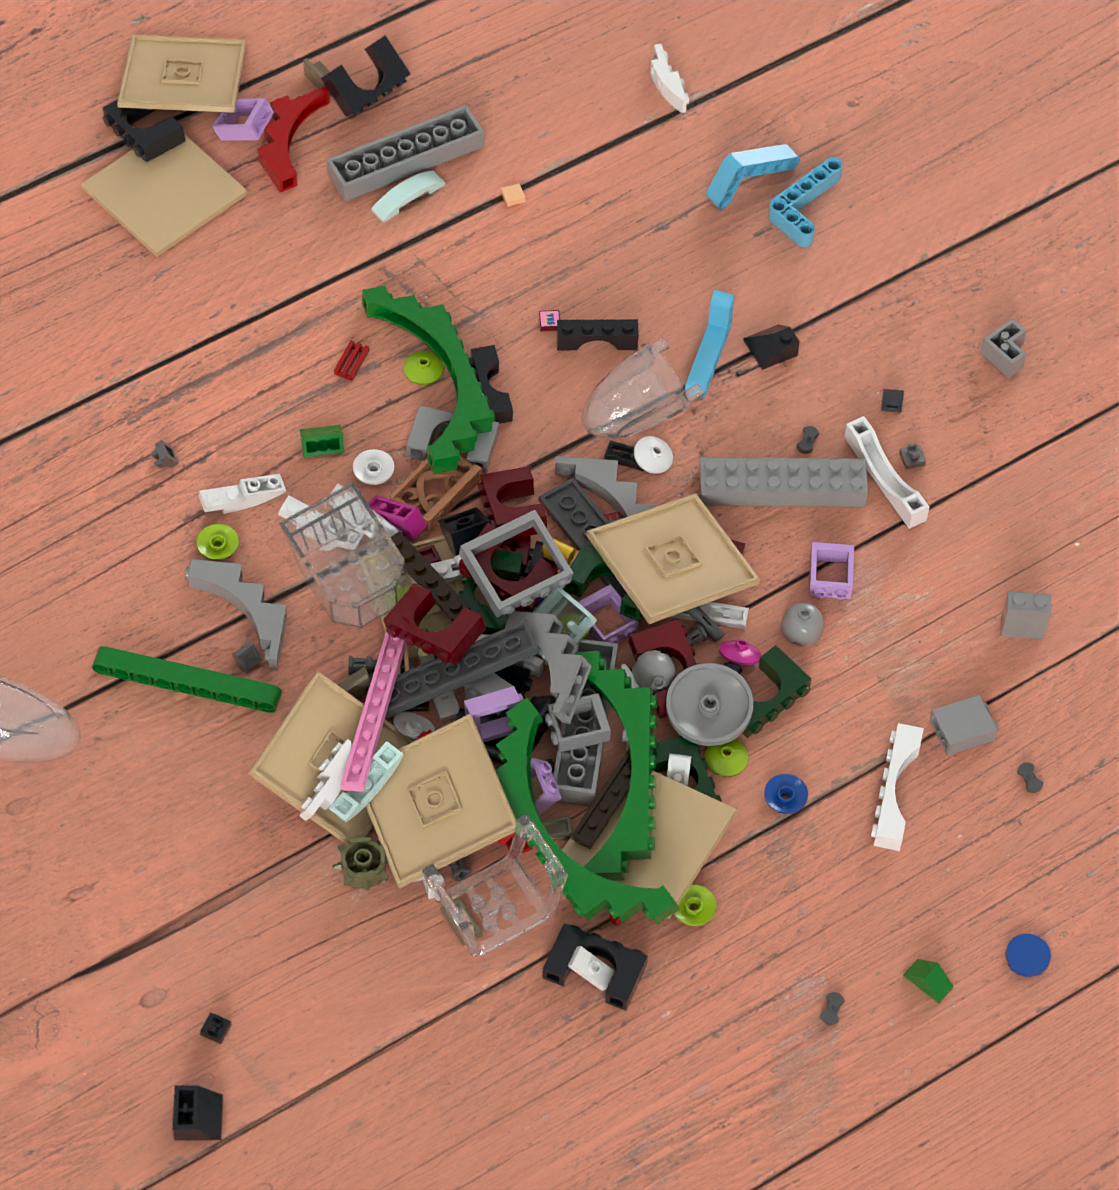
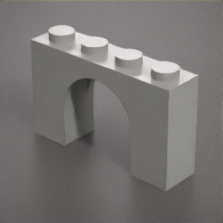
M419 406L407 442V457L425 461L427 459L428 445H432L440 432L445 431L454 413L437 410L432 407ZM499 422L492 423V431L477 434L478 441H475V450L468 452L467 461L481 467L482 473H487L499 435Z

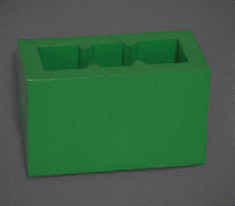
M341 425L300 429L303 457L345 453Z

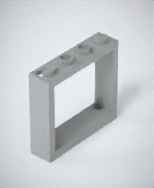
M536 510L460 546L459 555L496 617L506 614L510 615L515 611V608L521 605L526 607L538 597L544 598L558 587L560 589L564 588L566 584L570 583L573 576V571ZM534 527L560 573L501 602L474 555Z

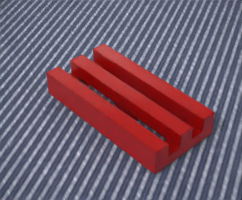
M351 340L334 369V375L353 381L369 352V346L365 345V347H362V344L358 343L356 345ZM354 349L352 355L350 356L348 362L346 363V361H347L349 355L351 354L352 350ZM359 352H361V354H360L358 360L356 361V363H355L353 369L351 370L350 374H347V372H348V370L350 369V367L352 366V364H353V362H354V360H355L357 354H358Z

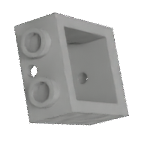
M599 693L580 697L574 714L591 711L597 728L596 731L562 738L557 722L558 717L552 712L555 703L548 705L545 721L547 727L551 726L552 728L550 733L553 745H557L559 753L610 741L611 730Z

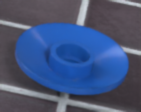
M780 774L768 781L765 786L764 797L770 808L776 812L792 814L805 806L808 799V789L805 783L798 777L790 774ZM782 796H788L789 799H784Z

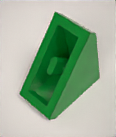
M917 959L903 975L938 1003L953 988L952 983L938 962Z

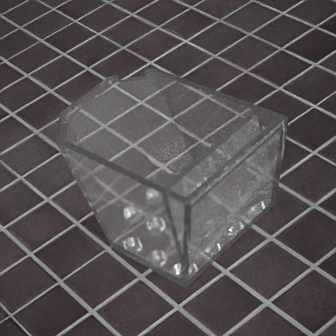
M354 482L279 523L303 577L333 623L362 628L390 612L401 599L406 584L405 560Z

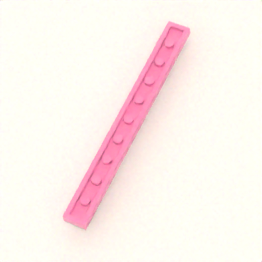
M387 631L342 778L341 788L344 791L364 792L373 761L372 757L377 748L407 644L403 639L390 636Z

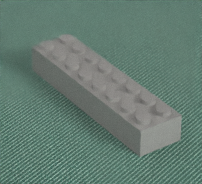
M467 105L327 159V175L344 202L484 147V131Z
M700 457L699 497L705 506H866L868 495L866 459Z
M586 639L579 640L575 652L600 651L602 659L605 658L606 670L615 669L618 644ZM585 683L580 697L597 694L598 692ZM599 694L608 720L610 704ZM591 711L574 714L570 723H562L561 725L562 738L597 730ZM604 742L560 753L557 750L553 777L559 786V793L561 795L559 802L592 805L596 799Z

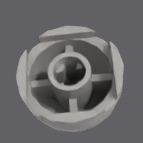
M794 604L784 614L781 630L784 637L793 644L796 642L801 643L800 646L812 645L821 638L824 630V618L822 613L812 604Z
M657 650L647 651L640 655L635 666L633 665L632 673L639 688L650 687L653 694L668 689L676 678L675 665L670 656Z

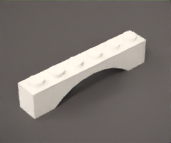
M863 416L847 423L844 439L859 459H866L867 471L907 527L910 529L927 521L929 505L921 494L908 486L893 469L881 448L874 429L867 419Z
M898 723L897 730H892L890 743L894 744L893 750L888 749L886 762H890L889 768H884L882 780L886 781L885 787L881 786L878 798L882 799V805H877L875 818H879L878 824H873L871 837H875L874 846L900 851L906 821L901 815L896 802L895 784L901 772L918 757L924 728Z

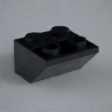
M175 1085L172 1126L174 1140H221L223 1095L198 1085Z

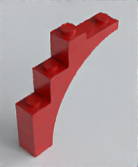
M326 86L298 96L293 100H290L287 95L270 102V106L274 111L272 117L275 121L269 122L264 129L265 139L269 144L257 148L258 161L280 193L297 186V173L289 158V147L295 132L305 119L329 104V91Z

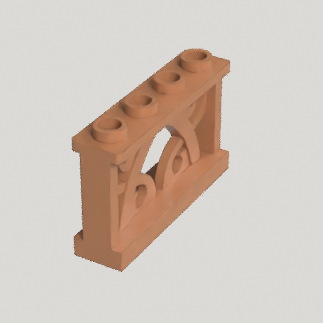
M460 456L457 467L466 473L453 470L433 474L427 459L425 461L422 460L412 474H408L404 478L403 483L391 491L390 499L407 504L403 499L408 494H411L412 497L408 498V501L414 502L418 500V502L408 505L418 508L421 506L425 515H421L427 524L424 530L430 533L438 525V520L443 519L481 481L480 474H482V468L476 464L473 465ZM445 478L444 487L447 492L445 495L436 493L425 497V481ZM450 479H452L451 483H456L454 486L448 484ZM433 499L439 500L436 504L432 503Z

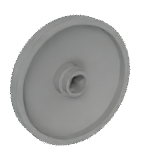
M715 663L697 664L682 671L671 683L666 697V712L672 727L683 738L698 745L717 746L736 739L747 728L753 712V696L745 679L733 669Z

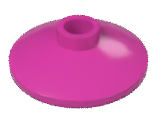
M745 640L725 641L719 647L721 656L732 663L754 665L760 661L761 652Z

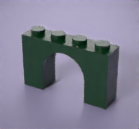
M585 543L570 565L573 571L572 579L562 589L581 598L594 579L602 576L615 577V575L595 547ZM626 592L621 601L619 614L639 622L643 615Z
M497 550L490 560L493 572L501 579L520 581L523 554ZM463 576L462 584H464V590L459 591V596L469 605L471 611L482 615L486 627L482 634L491 635L505 629L510 615L506 614L496 617L490 607L479 603L474 596L478 585L472 578Z
M777 645L760 657L759 669L776 684L779 693L768 701H753L751 720L742 733L746 738L750 737L753 733H759L767 722H773L780 712L784 709H790L799 697L803 698L810 692L812 678Z
M682 736L659 742V747L653 754L656 756V768H653V771L657 773L667 771L670 753L691 756L689 774L697 784L694 790L722 802L720 795L715 794L713 778L711 776L708 777L706 772V761L704 758H700L698 744L692 743Z

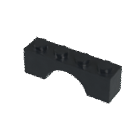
M638 319L557 320V351L578 350L580 346L591 341L609 342L617 350H638Z
M495 345L471 349V357H469L470 366L475 369L477 382H481L482 393L488 398L489 409L494 412L495 422H499V424L512 422L513 408L509 394L497 391L489 384V380L499 373V359Z

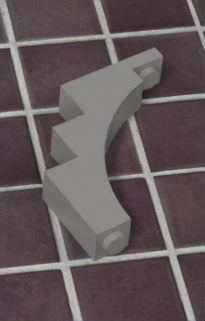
M556 456L555 475L575 476V480L581 488L605 500L616 512L620 511L622 519L657 506L636 503L637 483L617 481V460Z
M191 559L190 567H186L185 580L189 581V588L210 592L236 606L247 617L256 631L260 648L266 651L265 661L269 662V670L278 671L287 620L286 605L264 603V584L242 582V564Z
M514 611L510 614L505 628L527 619L537 647L542 650L549 665L551 678L550 692L557 699L552 712L562 723H570L592 666L582 655H574L578 645L567 634H561L564 625L554 614Z

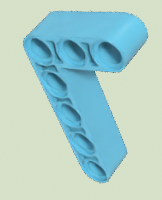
M787 144L731 153L725 157L706 192V196L718 209H724L731 202L743 178L792 170L800 162V157Z
M836 157L827 159L770 201L769 220L802 247H808L813 243L815 226L799 210L841 179L842 161Z
M714 290L708 326L685 385L684 393L701 398L706 396L731 328L734 294Z

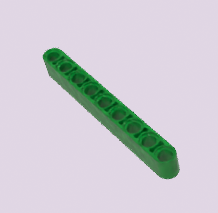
M105 646L98 648L92 664V669L102 675L268 713L276 712L282 690L276 685Z

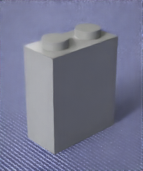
M1008 591L1001 617V636L1044 639L1051 615V594Z
M980 695L933 709L930 722L947 756L995 741L998 725L994 719L992 720L989 714V707L986 702L982 701Z

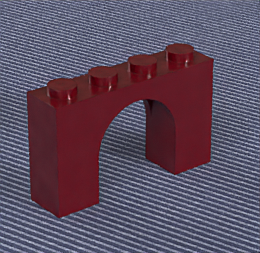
M529 466L480 474L481 483H478V491L480 496L483 495L482 504L486 508L487 518L491 520L490 523L493 527L498 528L536 510L547 528V516L542 503L524 507H508L502 504L513 498L534 495V480ZM532 527L509 539L536 535L537 532Z
M487 523L478 537L496 528ZM503 542L474 555L501 601L556 575L559 570L543 558H540L527 577L520 581L509 582L499 578L493 572L490 560ZM461 559L458 570L464 577L473 579ZM541 597L534 599L530 605L526 607L521 605L515 608V610L518 612H532Z
M414 583L383 619L387 633L394 638L403 639L410 646L415 645L421 648L426 654L431 653L445 663L449 662L456 665L486 629L482 615L464 607L448 627L436 632L421 630L419 624L435 605L430 590Z
M678 619L630 635L628 643L635 661L643 653L657 650L677 658L684 670L697 665L694 659V648L691 644H688L686 629L684 625H680ZM668 689L653 694L657 696V708L655 710L659 719L667 717L666 697Z

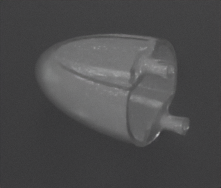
M661 337L653 344H642L638 350L624 359L596 385L584 405L582 424L588 433L600 438L610 439L631 436L657 426L682 411L686 412L689 409L690 403L703 396L704 391L699 384H696L686 392L684 391L676 373L661 354L666 349H669L667 341Z
M0 675V761L13 763L52 761L69 755L79 746L81 741L80 728L67 710L40 691Z

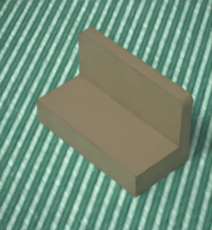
M308 58L304 59V75L318 89L324 87L325 85L320 78L330 71L320 61L312 64Z
M363 667L337 685L358 699L368 692L367 688L370 687L372 678L367 669Z

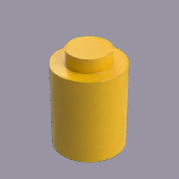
M553 538L568 565H570L576 549ZM543 544V557L554 562L545 545Z

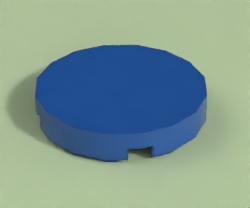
M1020 934L1008 943L1005 956L1008 966L1017 975L1032 977L1043 974L1048 968L1051 952L1047 943L1039 936Z

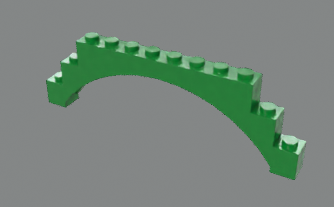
M386 286L362 290V306L367 318L374 317L387 321L413 334L437 354L450 373L457 397L455 412L443 434L434 444L428 445L427 461L433 474L457 470L460 453L475 450V441H478L477 434L492 431L495 415L493 410L489 409L487 396H484L482 393L481 382H477L475 369L470 366L469 355L464 352L463 342L461 339H458L457 328L451 323L450 312L446 311L443 304L422 308L421 303L417 302L415 295L393 299L392 294L388 293Z
M600 651L575 652L574 655H582L592 666L586 684L595 689L617 713L627 733L631 753L630 788L621 817L602 848L583 867L605 879L625 881V873H628V860L651 859L652 850H655V838L652 837V830H655L656 822L655 817L652 816V809H656L655 796H652V789H656V777L653 775V768H656V756L653 755V748L657 747L656 735H653V728H657V717L654 715V708H657V696L653 695L650 687L632 688L631 677L627 676L625 669L606 670L605 658L602 659ZM569 898L570 903L575 904L573 899Z
M528 698L507 711L506 714L509 718L507 724L513 733L496 744L500 751L497 755L503 762V765L495 771L518 825L526 833L523 838L530 848L536 847L538 852L535 855L542 865L547 863L551 868L547 872L554 882L559 880L563 885L560 890L566 899H573L575 904L572 907L578 916L584 915L587 921H589L607 908L614 919L619 917L623 923L642 909L648 920L654 919L658 925L680 908L664 885L660 888H640L605 879L576 863L561 850L545 829L537 811L532 792L531 755L538 725L543 722V719Z

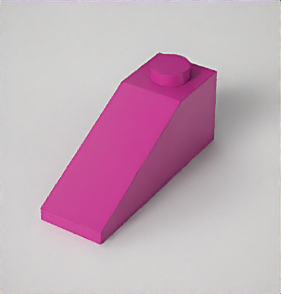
M377 495L367 503L372 507V510L400 529L407 538L415 539L427 527L418 507Z

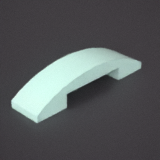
M434 171L419 173L387 192L371 210L384 223L399 214L400 207L425 192L429 194L445 186V182Z
M386 741L372 757L374 762L371 765L364 792H342L329 809L345 822L352 819L383 788L404 756L403 753Z

